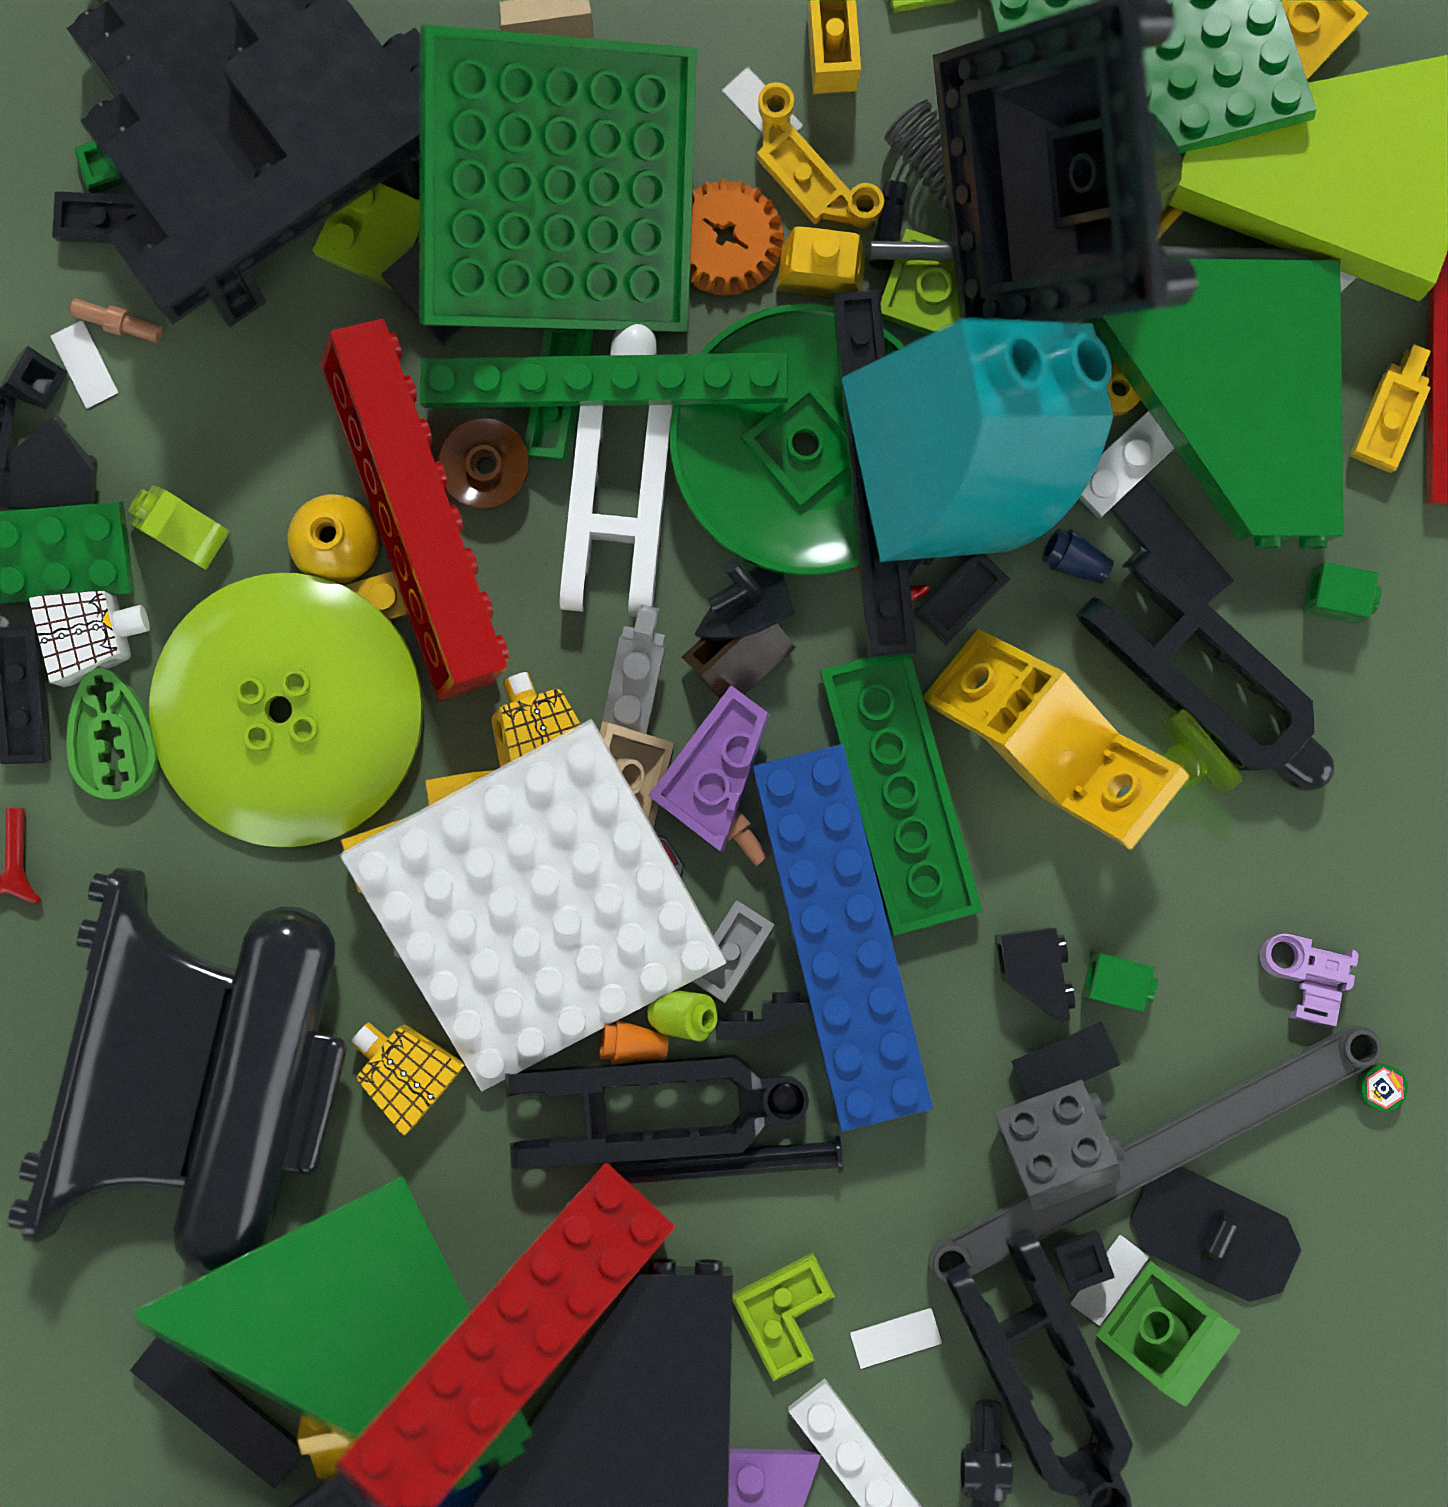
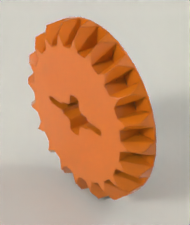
M722 178L720 181L713 183L705 181L701 187L692 190L689 283L704 292L722 296L741 294L760 285L771 275L781 257L784 232L780 215L774 208L772 200H768L760 192L759 188H752L742 180L731 182ZM728 226L733 227V237L738 242L733 244L726 241L723 246L718 245V235L713 231V228L724 231Z

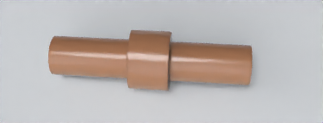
M76 298L70 306V316L101 325L103 331L121 337L125 334H130L155 343H159L163 335V326L133 317L130 311L113 305L104 308Z
M738 810L728 840L732 841L734 839L757 867L770 854L749 830L750 822Z

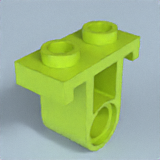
M152 485L148 492L141 489L128 509V512L133 515L129 524L207 570L230 533L228 529L181 501L175 495Z

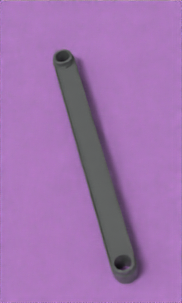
M1354 1025L1345 1027L1122 1144L1121 1147L1125 1160L1119 1162L1120 1180L1035 1212L1032 1211L1025 1195L941 1239L933 1245L929 1252L928 1262L932 1273L938 1280L947 1283L944 1276L945 1271L939 1269L938 1263L942 1254L953 1250L961 1253V1263L966 1261L970 1265L971 1269L968 1272L973 1276L1011 1256L1006 1245V1239L1027 1228L1039 1241L1359 1073L1379 1060L1382 1054V1044L1379 1037L1367 1027ZM1361 1035L1366 1044L1365 1051L1359 1058L1355 1059L1351 1055L1350 1044L1356 1036Z

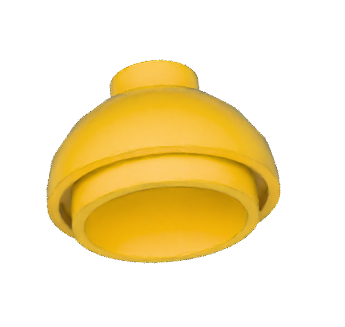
M328 494L313 498L298 509L289 525L288 549L297 568L303 574L317 576L340 585L350 583L365 574L375 561L379 550V532L373 516L361 503L347 496ZM325 527H333L336 530L335 538L328 543L322 542L320 539L321 531Z

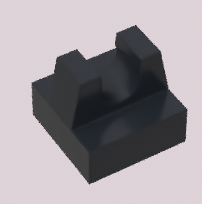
M1097 1230L1052 1245L1070 1293L1115 1278L1102 1239Z

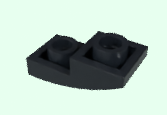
M772 992V1001H762V1019H753V1011L750 1010L726 1011V1019H717L716 1040L749 1038L783 1028L810 1013L809 1001H800V992Z
M1102 1021L1011 1061L1028 1099L1079 1080L1084 1082L1121 1065Z

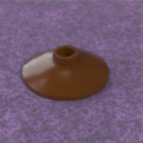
M476 418L456 427L445 439L438 459L446 473V490L460 503L477 509L495 508L509 502L522 489L529 471V455L520 435L506 423L492 418ZM486 459L493 460V471L489 474H482L479 469L481 462Z

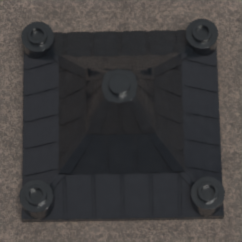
M1094 0L932 55L960 320L1063 323L1146 310L1179 307L1187 304L1193 298L1197 288V276L1194 266L1184 256L1162 257L1161 245L1158 239L1160 237L1159 212H1162L1172 200L1182 179L1183 165L1180 150L1166 126L1154 112L1150 113L1146 66L1143 63L1144 48H1160L1172 36L1175 27V13L1173 5L1169 0Z

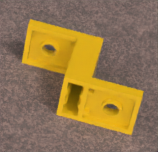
M979 628L923 695L924 702L930 708L984 738L1041 798L1129 850L1135 846L1190 777L1182 766L1119 734L1064 671ZM982 679H987L981 687L975 689ZM1132 785V788L1126 795L1116 798L1118 792L1124 786Z

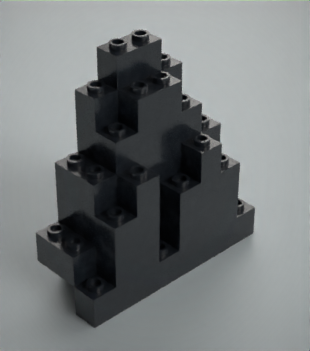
M98 0L101 4L99 7L84 11L76 18L72 25L67 27L80 52L115 97L110 101L105 100L97 103L91 108L88 116L80 121L105 161L143 210L138 215L132 214L124 217L116 224L114 231L108 234L107 237L172 325L207 301H210L229 328L266 303L251 273L252 270L398 170L403 187L410 197L415 199L420 197V33L415 27L405 34L399 33L392 36L382 46L348 0Z

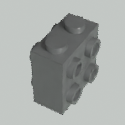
M1082 1080L994 1112L999 1132L1033 1212L1121 1179L1119 1162L1125 1160L1122 1147L1115 1133L1107 1136L1101 1120L1106 1119V1113L1101 1100L1096 1092L1088 1094Z

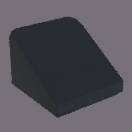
M27 346L15 359L0 385V391L13 398L47 409L68 371Z

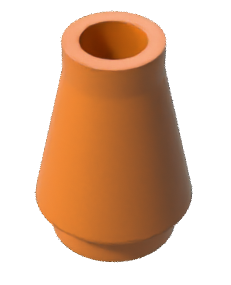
M621 1020L605 1025L601 1029L600 1060H609L611 1065L666 1060L668 1052L667 1035Z

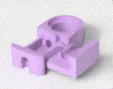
M1279 934L1267 939L1259 951V960L1264 970L1276 977L1297 982L1304 980L1299 985V989L1304 990L1301 1005L1297 1004L1294 1011H1290L1289 1018L1327 1028L1336 1027L1342 997L1341 991L1350 990L1354 986L1355 976L1351 975L1350 972L1352 967L1357 966L1359 957L1357 951L1352 949L1345 951V955L1313 948L1311 947L1312 939L1292 934ZM1278 942L1286 943L1294 952V962L1289 968H1281L1272 960V948ZM1304 1008L1326 1013V1016L1304 1012Z

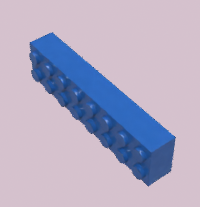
M843 744L754 765L752 773L841 1131L933 1109Z

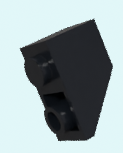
M1054 927L995 935L1002 981L1053 1019L1060 1022L1071 1021L1069 1009H1075V995L1071 981L1065 982L1062 963H1068V949L1065 937L1063 935L1058 936L1057 929Z

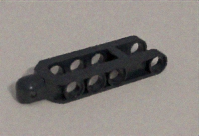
M1138 548L1122 567L1124 569L1128 568L1131 574L1151 592L1148 596L1174 619L1172 624L1152 645L1110 606L1096 597H1092L1077 613L1076 616L1079 622L1102 645L1239 771L1274 770L1290 786L1301 791L1320 789L1328 784L1333 777V758L1312 737L1315 734L1313 701L1149 551ZM1193 632L1217 653L1215 658L1220 663L1226 661L1251 684L1248 688L1254 694L1260 692L1284 715L1281 719L1285 722V731L1272 745H1259L1168 661Z
M736 1054L666 1059L665 1061H642L619 1065L599 1064L522 1070L516 1074L505 1073L506 1097L527 1093H546V1096L584 1094L586 1135L509 1143L511 1168L515 1169L743 1153L764 1126L795 1123L804 1117L809 1105L808 1093L801 1081L792 1076L784 1075L760 1077ZM714 1079H730L738 1086L740 1115L732 1124L608 1133L605 1100L606 1088L639 1086L640 1089H646L655 1084L677 1082L686 1083V1085H696V1082Z
M1026 1228L1006 1239L1009 1253L1033 1305L1000 1323L992 1306L981 1296L968 1272L971 1267L966 1261L945 1271L944 1276L1036 1474L1044 1481L1046 1480L1051 1490L1075 1496L1080 1507H1131L1130 1494L1120 1473L1128 1462L1133 1442L1049 1261L1033 1233ZM1041 1326H1044L1093 1431L1088 1445L1065 1458L1055 1455L1050 1444L1054 1439L1040 1422L1031 1403L1035 1398L1031 1390L1020 1380L1011 1360L1015 1356L1009 1344Z

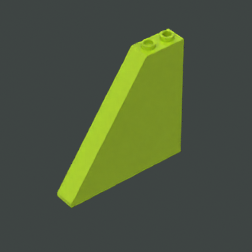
M1448 55L1310 82L1308 85L1316 107L1314 120L1217 146L1187 151L1183 154L1182 179L1172 200L1168 203L1169 206L1276 247L1304 254L1315 260H1340L1341 272L1419 302L1436 284L1448 252Z

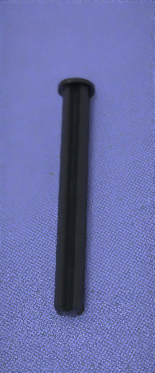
M840 1135L835 1136V1141L753 1147L746 1148L743 1153L612 1162L611 1167L630 1184L838 1168V1173H843Z

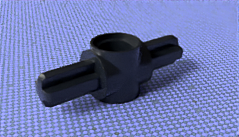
M991 1399L975 1402L973 1442L968 1443L966 1448H962L961 1488L965 1496L972 1499L971 1507H1000V1501L1006 1499L1007 1494L1012 1492L1011 1451L1001 1444L1002 1405L1000 1402Z

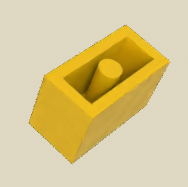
M807 0L813 94L858 91L861 75V57L856 0Z

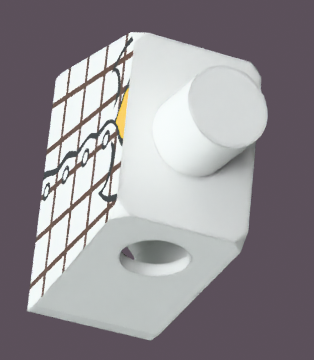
M105 591L29 598L49 683L61 687H68L80 682L86 673L96 668L109 669L129 660L131 652L127 637L150 630L148 616L142 605L120 610L117 598Z

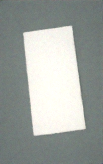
M747 67L722 91L762 132V117L758 112V96L766 85ZM772 108V109H770V110L773 111V112H780V111H781L780 109H777V108ZM792 114L790 124L798 131L803 125Z
M82 320L50 336L86 409L118 394L115 384Z
M1121 1235L1118 1236L1107 1251L1115 1278L1080 1290L1070 1303L1099 1326L1149 1258L1147 1254Z
M932 1308L850 1333L861 1369L942 1344Z

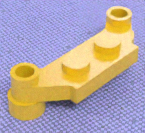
M773 82L764 86L758 96V112L762 117L763 147L757 151L756 159L814 224L824 219L853 224L860 229L870 227L882 213L884 197L881 190L871 183H861L853 187L852 190H849L790 124V117L794 109V94L787 85L779 82ZM772 108H777V109H780L781 111H780V112H773V111H771L770 109H772ZM859 207H865V208L869 209L870 211H869V212H861V211L858 210V208H859Z

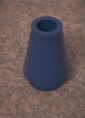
M1060 528L1055 530L1047 542L1042 556V561L1050 564V570L1095 581L1100 584L1106 581L1114 565L1113 559L1107 557L1106 554L1073 529H1069L1067 532Z

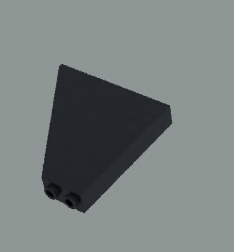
M667 1258L648 1260V1266H642L617 1295L527 1422L533 1436L522 1442L526 1452L502 1466L497 1464L468 1507H728L733 1273L731 1267H723V1261L716 1259L695 1260V1266H676V1260Z

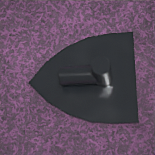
M738 558L729 560L724 566V571L734 584L708 598L711 608L701 621L695 636L713 641L735 640L763 631L795 614L784 574L756 567L748 572Z

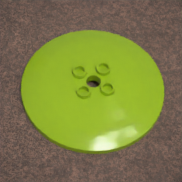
M299 573L263 574L232 583L211 594L193 608L175 628L162 650L152 678L149 696V722L156 745L157 758L169 783L187 806L204 821L221 832L253 844L270 847L308 846L342 836L361 826L380 811L400 788L415 759L423 725L422 687L412 654L403 637L393 623L366 598L343 585L317 576ZM280 696L287 698L292 705V714L284 723L274 721L269 712L272 701Z

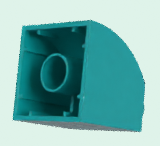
M959 320L842 377L881 562L1010 552L1033 542L1048 532L1065 516L1088 485L1099 463L1113 418L1107 384L1110 381L1112 372L1111 360L1104 344L1095 336L1093 323Z

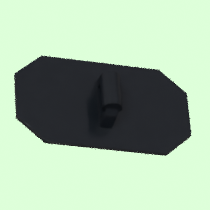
M1184 1167L1174 1169L1146 1184L1130 1217L1145 1252L1248 1302L1282 1293L1302 1251L1287 1217Z

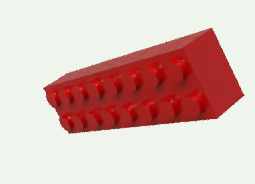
M382 318L330 331L320 361V367L437 700L441 702L490 687L507 669L506 662L509 661V652L504 638L501 635L496 636L490 619L493 618L494 612L491 600L486 591L480 592L475 577L478 574L475 555L471 548L465 549L460 535V532L463 530L460 512L455 504H449L444 489L447 488V477L444 467L440 461L434 462L429 447L432 445L429 425L425 418L419 419L414 405L417 401L414 382L409 375L404 376L399 360L402 358L399 340L394 332H388L385 320Z
M606 1162L343 1454L334 1467L376 1507H435L676 1226Z

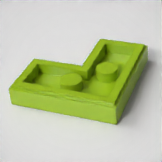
M813 1252L733 1293V1302L773 1382L815 1361L795 1317L835 1297Z

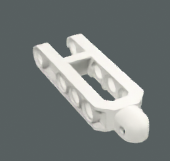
M640 324L632 325L625 330H617L611 341L610 355H657L656 338L649 328ZM649 405L637 518L593 514L595 486H598L599 444L603 442L604 436L602 428L603 406H580L560 588V610L584 611L585 576L589 575L592 540L635 544L628 617H637L641 604L653 607L670 451V424L674 405Z

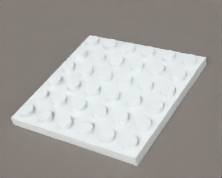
M592 719L343 851L341 855L342 860L481 1092L505 1080V1073L516 1074L604 1028L605 1025L612 1024L657 1000L659 997L669 994L726 964V959Z

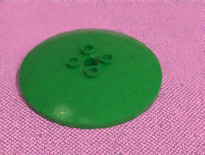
M790 304L764 309L748 315L720 332L699 354L788 353V403L674 405L670 424V454L675 479L681 495L692 515L717 543L730 553L757 567L794 576L830 575L859 566L833 306ZM883 328L886 356L905 347L896 337ZM798 434H809L817 442V451L809 456L800 455L794 450L792 439Z

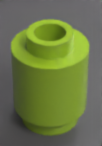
M674 990L669 994L659 997L648 1006L649 1023L659 1033L667 1036L702 1041L712 1033L717 1023L715 1003L710 996L705 994Z

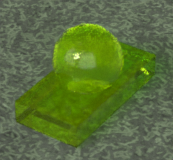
M1182 709L1174 712L1161 722L1177 741V744L1168 749L1164 757L1182 766L1190 776L1183 784V788L1193 787L1200 783L1205 776L1219 793L1231 791L1243 781L1242 775L1187 710Z

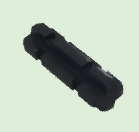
M887 180L884 183L882 191L884 205L882 213L877 219L873 241H898L904 211L902 206L905 204L908 189L906 183L895 180ZM870 260V266L876 269L891 270L895 260Z

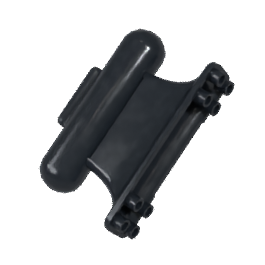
M116 868L109 875L95 873L89 886L88 898L91 901L100 902L102 905L98 920L84 919L77 935V946L91 949L86 966L88 975L48 1138L46 1141H43L39 1154L27 1152L23 1158L19 1179L33 1182V1186L27 1201L22 1199L14 1201L8 1215L7 1225L10 1228L22 1230L24 1241L38 1243L54 1235L59 1230L68 1210L86 1197L122 1188L144 1187L180 1191L182 1196L174 1225L175 1250L188 1268L206 1275L268 1243L284 1171L310 1176L315 1174L320 1166L347 1051L346 1043L342 1038L318 1032L335 960V940L329 926L316 914L299 907H278L263 912L251 922L243 938L237 967L234 970L199 958L182 949L155 926L149 917L145 905L146 877L144 872L133 868Z

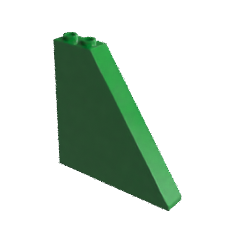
M1188 259L1196 271L1197 288L1193 298L1187 304L1179 307L1086 319L1088 323H1093L1095 334L1104 344L1112 359L1163 430L1165 436L1238 541H1254V549H1278L1283 547L1282 542H1299V549L1311 550L1327 548L1328 541L1344 536L1340 260Z
M403 1176L133 1311L138 1328L353 1443L471 1313ZM520 1408L454 1484L456 1491L481 1478L482 1473L479 1467L496 1458L499 1466H502L526 1452L522 1442L529 1439L533 1434Z

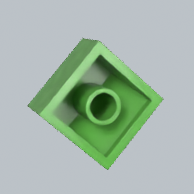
M1150 1261L1096 1336L1159 1390L1186 1407L1240 1334L1241 1330Z

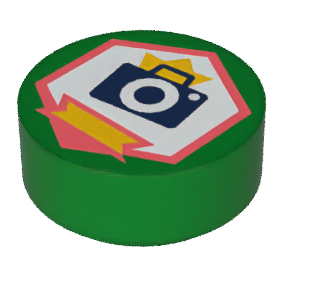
M1378 1063L1371 1065L1361 1072L1357 1081V1091L1359 1097L1367 1106L1380 1111H1391L1401 1106L1408 1094V1083L1399 1069Z

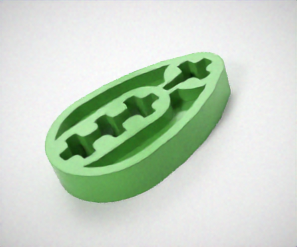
M96 668L86 673L73 698L68 718L66 745L71 775L84 791L95 797L108 800L133 798L141 794L152 784L160 768L156 745L150 727L149 713L134 689L118 673L105 668ZM102 678L104 682L113 684V691L106 693V704H104L102 697L93 694V689L100 687V679ZM108 723L112 727L121 729V736L114 738V746L117 750L125 752V758L118 760L117 765L120 772L128 773L129 780L122 782L121 791H119L117 786L109 785L108 777H113L116 773L114 764L105 762V755L112 752L111 743L101 740V733L108 731Z

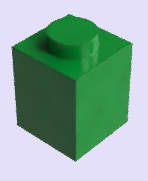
M1330 562L1321 563L1311 569L1303 613L1355 624L1371 618V613L1374 614L1377 611L1381 600L1382 590L1381 587H1377L1379 573Z
M1092 952L1081 996L1144 1012L1146 1004L1151 1005L1157 992L1158 978L1153 977L1155 967L1099 952Z

